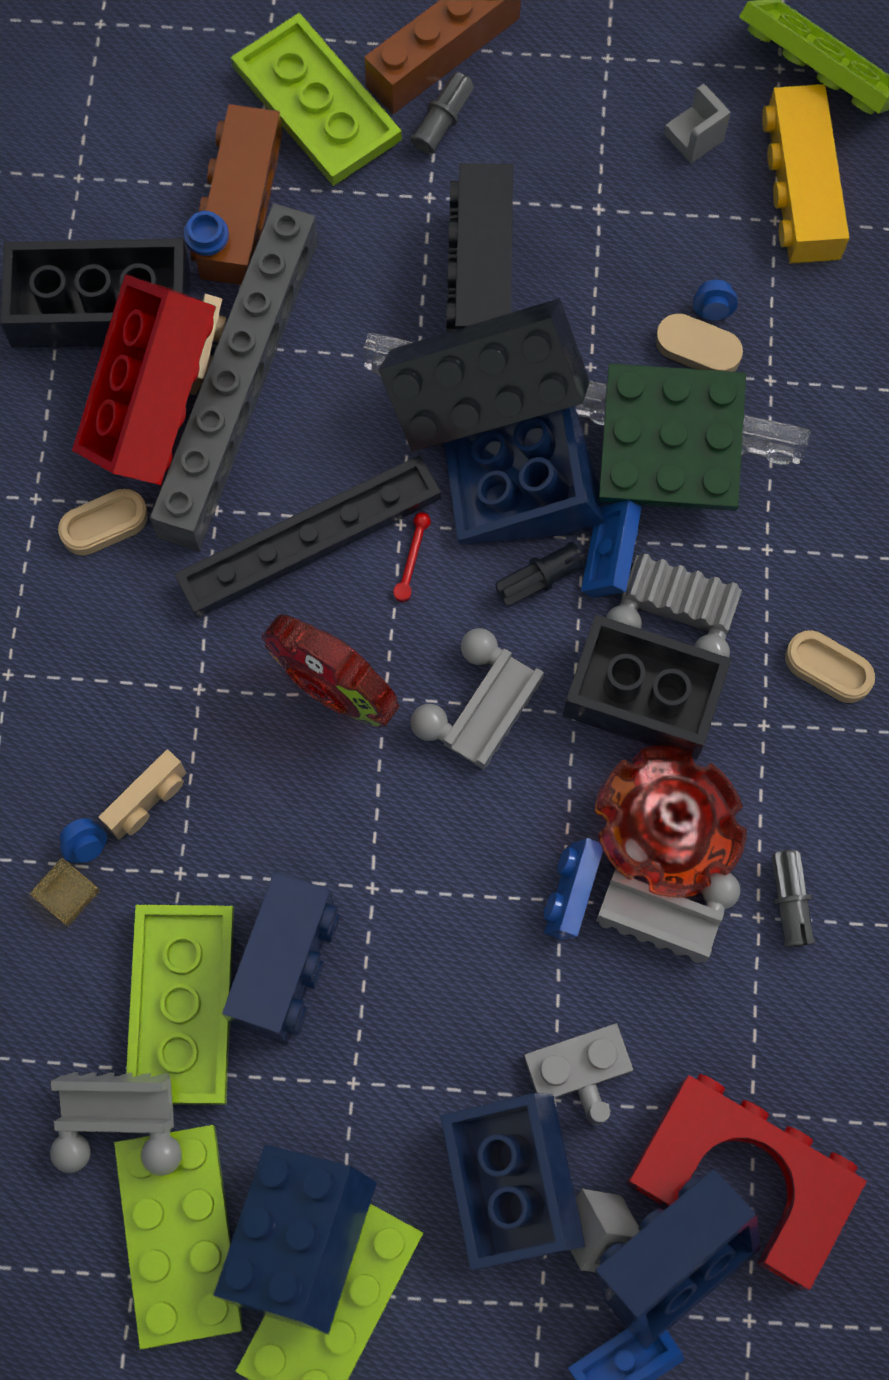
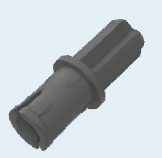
M459 72L453 73L438 98L429 102L427 105L429 112L415 134L410 138L412 144L418 150L428 155L434 154L449 127L457 124L459 121L457 114L474 89L470 77Z
M792 849L778 851L772 855L778 898L774 899L773 902L774 905H779L784 948L794 947L795 945L799 947L815 944L808 901L813 899L811 894L806 893L801 854L799 851Z

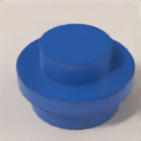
M197 212L190 217L185 225V243L192 252L198 255H214L220 252L228 242V226L220 216L213 212Z
M723 280L704 282L700 285L693 298V308L696 314L712 321L722 320L732 315L738 306L737 294L732 289V286Z
M82 818L68 824L60 834V852L64 859L71 863L92 861L99 856L106 845L107 834L101 825L94 823L91 819Z

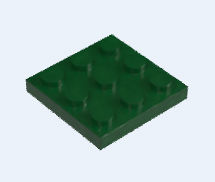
M609 363L599 501L618 503L630 500L636 504L737 511L739 505L746 373Z

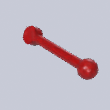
M424 512L416 514L413 519V524L416 528L401 583H398L393 590L394 598L398 602H407L412 596L409 584L424 530L431 524L430 516Z

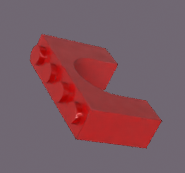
M699 1074L697 1079L688 1075L681 1082L625 1184L667 1209L678 1199L677 1195L680 1189L691 1179L703 1156L715 1145L737 1141L749 1143L760 1148L775 1161L783 1175L786 1186V1202L783 1214L757 1264L800 1290H810L867 1180L855 1174L858 1166L845 1157L831 1152L829 1157H826L811 1148L813 1139L791 1126H786L783 1131L767 1121L769 1113L754 1103L742 1100L739 1105L723 1095L725 1087L712 1078Z

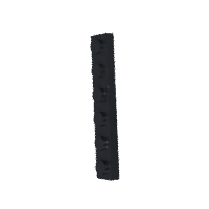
M418 455L174 573L192 612L198 618L440 500L441 491L421 455Z

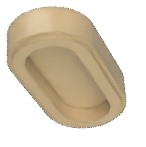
M673 314L661 321L657 330L656 346L660 353L670 360L693 369L735 372L740 364L743 347L740 340L731 332L685 314Z
M118 489L68 511L60 520L58 527L59 536L66 549L71 553L89 555L139 533L147 523L148 510L140 494L130 489Z
M817 631L798 633L792 638L786 649L785 661L789 670L794 675L841 702L855 703L861 701L868 695L874 685L875 673L872 665L865 658Z

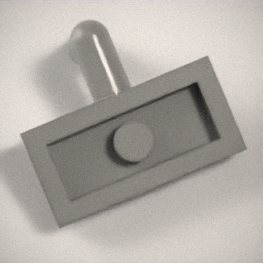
M617 1023L524 1054L523 1056L536 1093L553 1094L555 1099L578 1091L587 1120L594 1126L603 1124L610 1116V1107L605 1102H602L596 1084L633 1072V1067Z

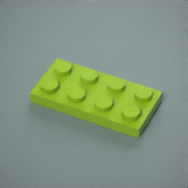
M754 0L747 2L739 18L749 24L747 30L753 36L764 42L773 40L784 48L782 54L788 60L799 66H804L806 63L819 73L816 77L821 83L834 90H838L840 87L853 96L851 102L860 110L868 114H873L874 112L879 114L889 110V74L781 0Z
M300 13L231 57L234 70L268 110L280 111L281 124L333 186L402 141V130Z
M135 905L126 1073H132L133 1076L151 1073V1077L169 1073L171 1078L172 1104L227 1105L230 1024L222 1015L232 984L235 910L233 906Z
M214 1125L170 1132V1136L176 1139L181 1147L182 1159L174 1172L164 1176L153 1175L143 1166L141 1151L145 1142L150 1139V1136L114 1142L140 1349L244 1331L241 1308L213 1296L231 1245L217 1134Z
M370 1204L329 1334L264 1316L235 1372L249 1380H348L408 1265L423 1232Z

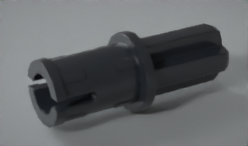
M571 541L566 546L541 559L537 557L531 558L529 565L497 581L495 587L499 598L506 606H510L541 589L546 592L552 589V583L585 568L586 564L583 556L579 558L574 557L565 562V560L580 553V549Z

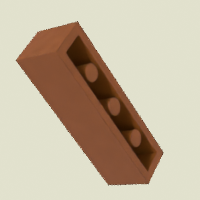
M439 0L364 56L366 87L392 114H395L520 19L521 0Z
M228 104L225 121H218L215 143L216 147H219L217 159L211 158L209 161L207 182L208 185H211L209 197L202 196L199 212L210 211L220 216L228 226L229 239L226 246L214 255L202 256L191 251V261L197 263L200 279L242 285L265 225L283 138L280 111Z

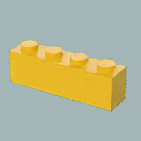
M826 85L776 87L773 89L769 106L763 107L762 125L764 132H770L772 143L768 146V166L770 170H776L777 182L774 183L773 200L775 208H781L783 220L779 223L780 246L787 247L789 264L841 260L849 241V232Z

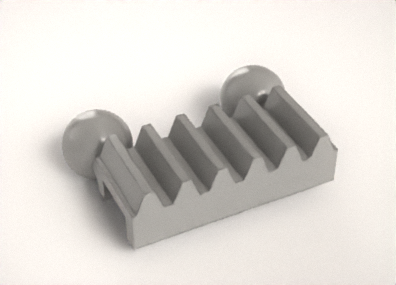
M644 553L636 556L628 579L627 589L623 593L620 605L612 608L606 615V618L641 629L642 620L637 611L641 609L707 631L708 634L700 637L694 646L729 657L730 649L725 639L742 590L737 583L732 582L726 585L718 577L708 579L700 571L690 573L682 565L672 567L669 566L666 560L653 561L649 554Z
M475 628L468 631L462 638V655L471 664L484 665L489 663L492 665V668L455 724L452 726L448 723L447 715L441 707L435 704H423L412 713L410 725L413 733L419 739L424 741L439 739L444 742V746L484 770L489 765L494 753L499 750L503 739L510 733L514 722L519 719L524 707L528 705L533 693L539 688L544 672L538 668L535 671L512 658L510 651L505 648L503 650L500 649L495 636L489 630Z
M634 837L621 839L620 851L623 858L633 866L647 867L649 850L645 843ZM611 858L615 871L596 920L601 927L616 928L622 935L632 934L640 942L650 941L654 943L656 948H669L677 956L687 955L690 956L693 962L706 963L710 957L711 948L725 909L735 905L740 897L741 889L736 877L725 871H716L708 875L702 885V895L706 902L705 906L675 894L655 891L653 886L633 879L634 875L641 872L635 871L627 875Z
M78 1072L61 1075L51 1081V1091H59L61 1117L54 1121V1129L59 1132V1137L54 1140L50 1149L51 1161L58 1170L65 1173H74L83 1169L88 1163L91 1154L90 1145L86 1138L79 1134V1131L150 1133V1139L145 1142L141 1151V1160L145 1169L153 1175L164 1176L178 1168L182 1159V1150L177 1140L170 1136V1129L174 1127L169 1073L151 1077V1073L133 1076L132 1073L115 1076L114 1073H107L97 1076L96 1072L79 1076Z

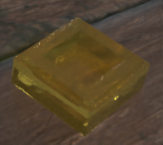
M61 858L30 892V895L68 927L100 890L64 858Z

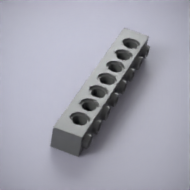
M273 203L150 516L154 531L159 539L197 551L201 550L317 247L318 235L315 215Z

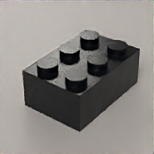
M595 614L566 699L563 716L697 760L704 747L732 658Z

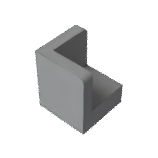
M702 84L695 90L692 107L667 123L664 135L692 164L724 141L731 112L705 84Z
M582 1189L576 1197V1204L585 1247L571 1250L580 1270L596 1272L595 1269L600 1266V1258L611 1246L618 1242L626 1244L640 1231L638 1230L637 1222L620 1195Z

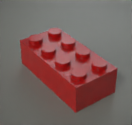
M125 274L74 441L73 452L113 474L161 485L164 474L171 465L172 448L178 428L181 427L185 420V406L191 386L199 375V361L205 341L213 330V316L216 306L178 291Z

